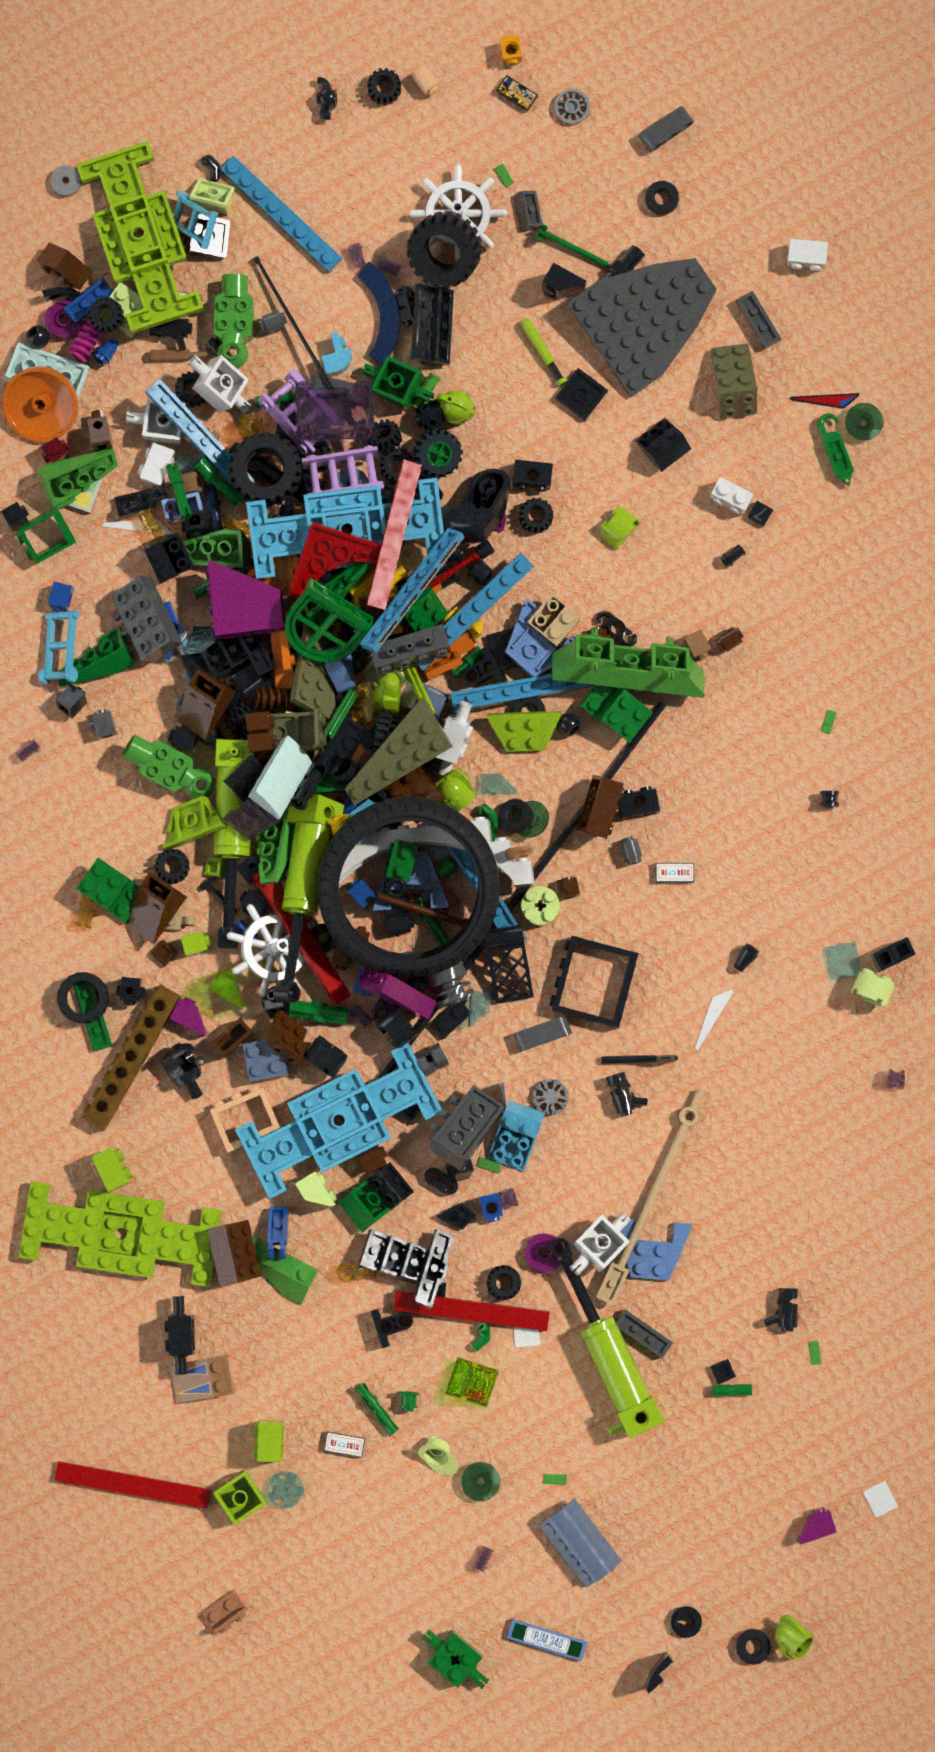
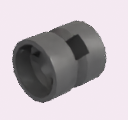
M439 1043L429 1047L428 1052L423 1050L415 1055L425 1077L435 1073L436 1068L441 1070L450 1065ZM432 1058L433 1062L428 1063L427 1061Z

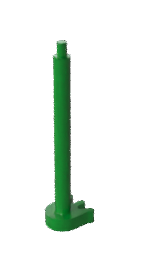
M545 224L542 225L536 237V240L540 242L545 237L605 268L612 267V265L608 264V261L548 232V226Z

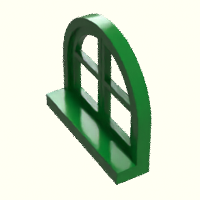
M310 578L306 583V589L288 611L285 631L291 646L302 656L318 662H333L349 656L359 646V643L374 625V617ZM310 600L330 612V615L320 627L299 614ZM337 617L357 629L347 643L326 631ZM296 619L316 630L306 644L299 638L296 632ZM322 635L341 646L331 651H321L312 648Z

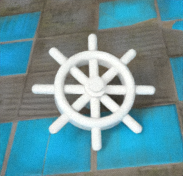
M456 165L454 168V181L444 183L438 188L428 178L423 179V185L432 192V195L428 200L426 210H411L409 212L410 217H426L430 214L433 216L435 212L439 211L442 214L446 211H451L453 216L458 213L462 215L461 219L464 221L466 219L471 221L468 217H482L478 227L472 221L470 226L472 228L476 227L478 230L476 236L481 237L482 243L487 248L492 249L494 247V243L484 233L489 225L490 217L507 216V211L505 209H490L488 199L484 193L493 185V178H488L480 187H477L470 182L462 181L461 165ZM454 190V202L445 194ZM462 190L472 194L464 203H462ZM440 200L449 210L434 209L436 203ZM477 200H479L482 209L468 210ZM435 235L430 238L429 248L439 239L448 245L455 246V261L458 262L460 260L459 247L451 238L444 235Z
M249 904L247 910L254 922L249 925L244 935L233 932L227 933L229 940L241 943V954L244 961L234 967L232 973L237 975L248 968L254 975L262 979L259 994L266 996L270 981L284 979L286 961L282 954L288 956L290 935L288 934L280 939L282 927L284 926L278 916L268 915L260 918L255 907ZM312 921L306 923L310 930L315 927V923ZM265 924H275L272 937ZM257 930L260 931L265 941L253 938ZM251 946L263 950L253 956ZM300 951L298 953L296 972L300 969L303 962L306 961ZM267 957L266 966L263 969L257 962ZM275 959L282 972H272Z

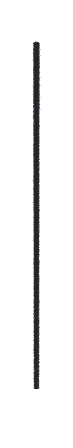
M659 702L646 723L604 775L605 778H613L666 706L663 703ZM583 805L533 870L534 881L577 826ZM521 887L507 905L510 913L530 887ZM493 923V925L490 927V929H495V928H497V927H496V925ZM481 943L463 963L466 972L485 948ZM438 997L436 1002L444 1000L443 997ZM435 1005L430 1018L421 1019L412 1031L416 1030L418 1034L408 1042L410 1047L440 1007ZM394 1057L376 1080L393 1071L397 1065Z

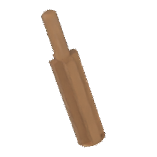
M189 349L184 351L151 350L150 360L187 361L194 355H197L198 358H207L208 352H189Z
M527 846L508 848L505 851V856L509 860L527 857L529 853L534 852V849Z

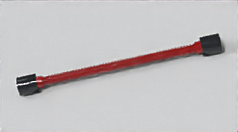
M486 540L475 546V551L432 579L427 588L430 586L433 589L437 584L439 585L443 580L445 581L473 561L483 560L495 551L490 542ZM351 628V632L354 635L357 629Z

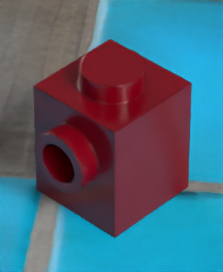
M58 437L41 446L44 451L41 455L46 463L65 460L69 457L67 444L64 440L60 441Z

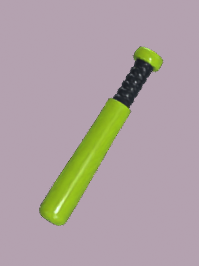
M528 318L524 319L520 323L521 328L545 365L551 370L557 380L556 384L562 386L568 381L567 378L562 376L555 365V360L531 320Z

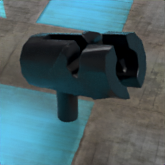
M179 318L149 328L150 336L171 337L176 340L179 351L186 350V345L183 338H188V334L192 335V323H189V319Z
M625 1072L606 1077L609 1087H616L610 1094L617 1114L621 1113V1116L624 1117L633 1114L634 1105L647 1106V1098L635 1097L630 1092L629 1087L631 1086Z
M779 1288L777 1300L779 1307L774 1316L764 1319L766 1327L778 1323V1327H782V1331L791 1332L794 1331V1328L798 1327V1305L790 1302V1300L798 1298L797 1288Z

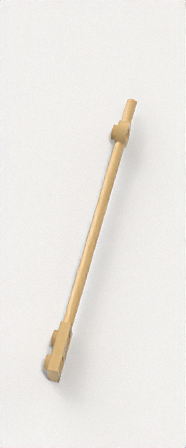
M697 1089L690 1106L681 1110L679 1120L682 1124L628 1239L630 1242L625 1246L618 1264L611 1262L596 1295V1298L614 1305L629 1273V1270L624 1267L688 1127L695 1125L699 1119L696 1109L704 1094V1091ZM687 1113L692 1115L691 1120H686L685 1115Z

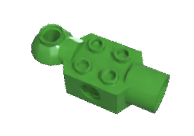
M243 274L222 275L221 294L215 296L214 336L215 339L221 342L218 347L217 357L222 355L238 369L245 364L248 358V349L245 344L253 340L254 300L252 296L248 295V276ZM231 349L237 350V354L233 357L227 355Z
M134 734L124 749L122 758L138 766L139 774L172 792H176L184 787L186 793L195 799L200 796L209 797L214 791L215 779L209 771L202 768L193 769V758L157 739L150 743ZM202 779L205 785L202 789L198 790L196 782Z

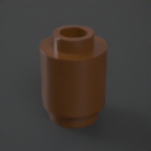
M732 626L719 634L718 638L714 641L723 653L743 642L741 638L744 636L738 627L734 629Z

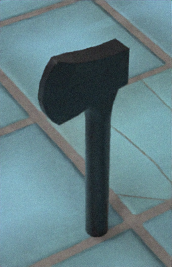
M677 1055L602 1056V1064L655 1063L678 1060Z

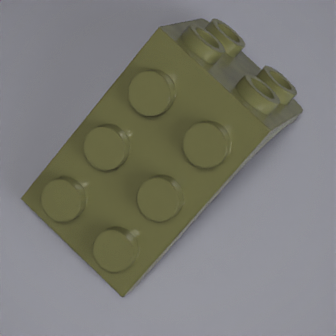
M749 344L711 348L718 390L720 418L756 414L757 385Z
M314 708V711L271 714V716L275 717L273 735L277 736V746L282 739L289 736L304 751H323V746H326V734L323 732V727L326 726V717L318 708Z

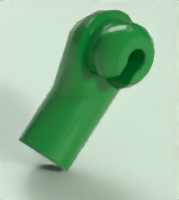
M487 804L477 807L479 816L482 817L486 814L493 829L501 826L496 812Z
M486 1323L478 1325L479 1338L471 1344L477 1352L491 1339V1329Z

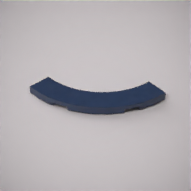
M368 262L359 273L358 278L372 292L380 313L378 337L369 356L383 365L386 357L391 356L397 341L399 312L396 298L388 281L371 262Z

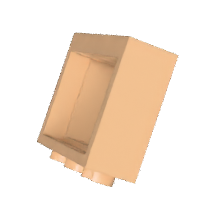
M259 1086L248 1090L249 1094L242 1096L240 1093L232 1096L230 1102L225 1104L223 1101L218 1102L210 1110L227 1153L238 1150L243 1145L240 1139L230 1143L218 1115L220 1112L261 1096L272 1126L258 1131L260 1137L262 1138L281 1128L264 1088L260 1089Z

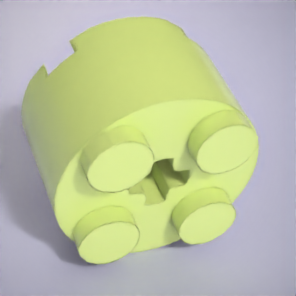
M538 886L528 890L523 896L521 911L524 918L530 924L546 926L552 923L558 916L560 908L559 899L551 889ZM539 902L546 905V908H543L542 911H538V908L535 907Z
M863 968L859 972L850 993L854 996L856 994L862 995V1000L879 1007L882 1005L886 1008L895 986L892 979L884 975L877 977L873 971Z

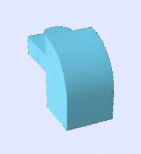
M338 332L331 334L335 352L321 356L327 377L344 373L349 368L352 360L351 348L343 350V348H346L344 338H339Z

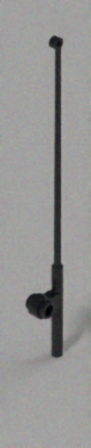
M254 257L255 264H258L328 386L329 393L338 406L334 413L342 422H347L361 448L367 446L368 443L355 423L350 408L344 404L338 391L332 386L262 266L259 257Z

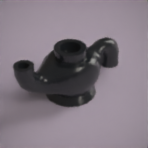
M317 77V83L323 85L321 92H317V104H321L319 114L321 119L331 120L329 109L333 106L337 107V89L333 90L327 79Z

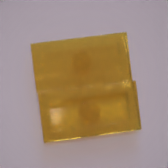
M371 681L351 688L356 690L358 694L354 701V706L350 708L353 715L351 719L358 724L369 722L372 718L374 702Z

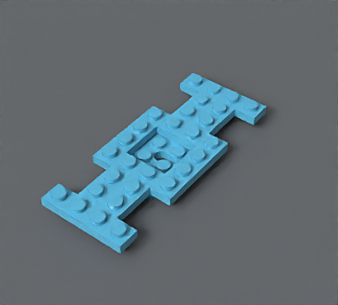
M437 477L418 480L420 499H415L412 502L403 540L425 538L427 555L444 534ZM380 485L303 494L306 514L268 518L265 499L246 502L256 579L275 576L273 557L301 554L312 521L337 530H341V527L348 523L352 525V532L350 534L381 544L391 503L382 504ZM356 562L344 563L336 568L350 567Z
M409 1043L405 1044L402 1048L398 1047L391 1051L399 1069L366 1086L357 1069L287 1103L295 1121L262 1138L253 1121L235 1129L269 1199L287 1191L279 1173L313 1156L321 1173L390 1139L391 1137L383 1120L415 1104L418 1105L425 1121L441 1112L442 1109ZM336 1115L344 1117L345 1122L343 1125L337 1126L334 1124L333 1119Z

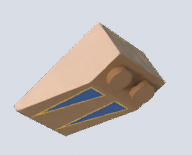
M228 1354L187 1362V1374L175 1375V1364L170 1365L177 1403L235 1393Z

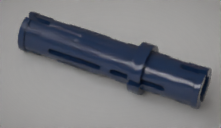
M212 483L209 486L206 484L204 485L207 500L205 505L208 507L211 530L216 532L223 529L219 509L221 503L217 497L216 487Z

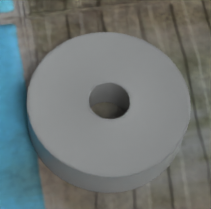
M60 166L51 175V186L55 193L60 196H73L81 187L80 175L71 166ZM64 179H69L67 184L63 183Z

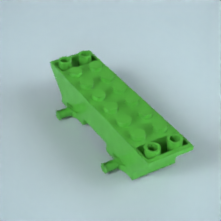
M593 627L590 629V635L576 634L574 641L552 654V680L704 698L705 695L704 671L691 658L689 648L674 645V638L671 637L670 639V636L666 638V644L652 643L650 649L614 645V639L598 636V628L595 627L594 632Z

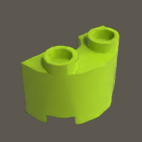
M619 506L612 512V519L609 522L605 520L599 527L601 530L599 536L615 550L620 547L629 534L641 523L624 507L620 508Z

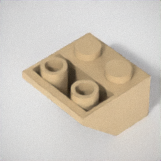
M551 593L527 623L557 649L581 621V616Z

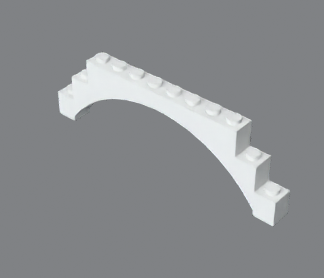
M485 817L473 818L474 821L471 822L488 842L495 857L497 867L513 880L514 887L535 886L533 863L531 860L519 858L516 859V862H513V859H507L505 851L508 848H512L511 841L501 837L495 838V841L492 842L490 821L485 819ZM427 823L417 824V827L409 828L408 825L398 826V829L390 830L388 827L379 828V831L374 832L359 845L356 844V848H353L349 853L341 871L339 885L368 861L388 853L391 842L395 843L396 839L418 845L448 846L465 850V848L446 831L433 825L428 826Z

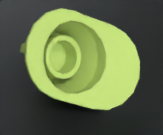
M430 1436L426 1444L419 1448V1457L435 1472L446 1476L457 1473L458 1463L450 1454V1446L446 1441Z

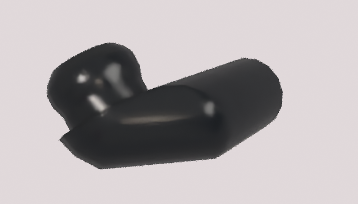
M212 155L203 156L201 164L211 170L210 180L220 181V164Z

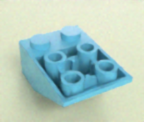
M509 1100L488 1159L524 1171L545 1113Z

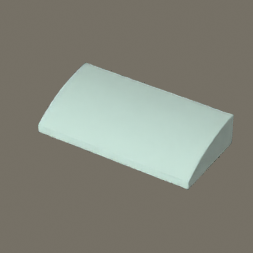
M18 342L5 375L7 382L26 368L34 366L49 367L63 374L71 382L79 402L90 366L40 349H34Z
M286 736L280 741L248 796L277 820L281 818L312 764L306 752L291 737Z

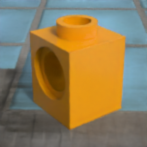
M519 35L500 37L503 65L515 66L522 62ZM513 48L516 50V53L510 55L506 51Z

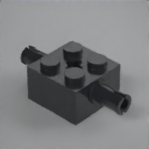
M185 1296L172 1297L173 1314L168 1316V1320L164 1322L165 1332H168V1340H165V1351L169 1352V1356L175 1357V1375L187 1374L186 1357L195 1354L194 1315L185 1314Z

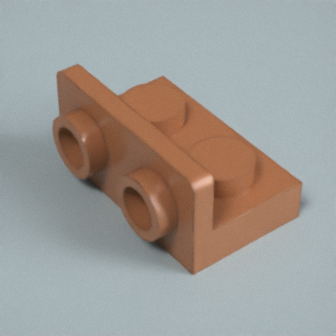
M233 1590L206 1610L203 1616L211 1625L215 1634L218 1632L222 1634L230 1628L229 1624L232 1621L236 1620V1622H239L243 1619L248 1608L235 1590Z

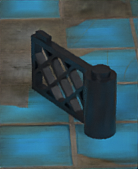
M522 925L489 929L481 945L486 947L493 984V988H490L491 1000H495L496 1003L533 998L534 994ZM521 948L522 955L518 960L510 955L513 949ZM500 952L504 957L498 963L492 959L491 953ZM507 957L515 962L510 970L502 965ZM518 965L525 969L522 977L513 973ZM499 968L507 972L502 981L495 977V973ZM510 975L519 980L514 988L505 983ZM522 982L528 986L529 993L521 994L516 989ZM502 986L510 990L507 996L499 997L498 991Z

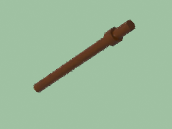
M379 892L376 896V900L449 922L462 928L468 921V918L461 919Z

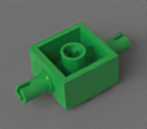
M387 356L381 369L375 368L368 363L364 365L366 369H362V375L375 379L371 388L374 396L406 410L409 409L415 397L428 404L432 402L430 399L434 398L433 392L420 387L424 379L421 370Z
M430 1629L421 1638L435 1649L428 1663L457 1688L468 1678L478 1685L480 1689H483L490 1680L476 1669V1665L481 1661L483 1655L454 1630L445 1640H441ZM453 1655L455 1657L459 1655L460 1662L452 1663L451 1656Z

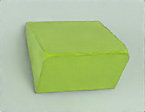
M207 857L204 876L225 879L226 859Z

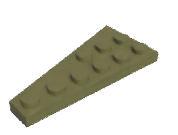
M305 613V618H307L308 620H310V618H309V617L307 616V614ZM304 623L301 640L306 644L316 630ZM322 635L312 648L326 651L330 649V639ZM298 653L290 701L309 712L314 711V708H318L325 715L326 722L329 723L336 711L334 684L325 668V662L310 660Z
M424 697L418 701L345 788L354 805L453 747Z

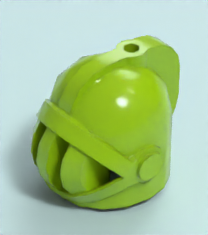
M453 390L446 394L438 393L436 402L448 423L462 424L471 420L470 417L475 415L473 410L475 405L466 392Z
M457 769L447 772L435 785L445 797L440 803L456 811L466 807L476 796L469 778Z
M786 1614L777 1623L775 1641L784 1656L792 1660H799L809 1651L814 1641V1635L796 1619Z

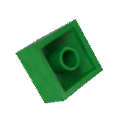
M368 1179L338 1202L362 1233L391 1210L370 1185Z

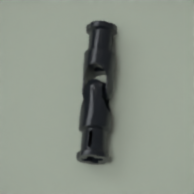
M323 746V751L314 759L306 773V779L300 783L296 796L292 797L290 802L297 810H305L307 808V802L314 796L318 784L325 777L331 766V760L337 756V751L333 746Z

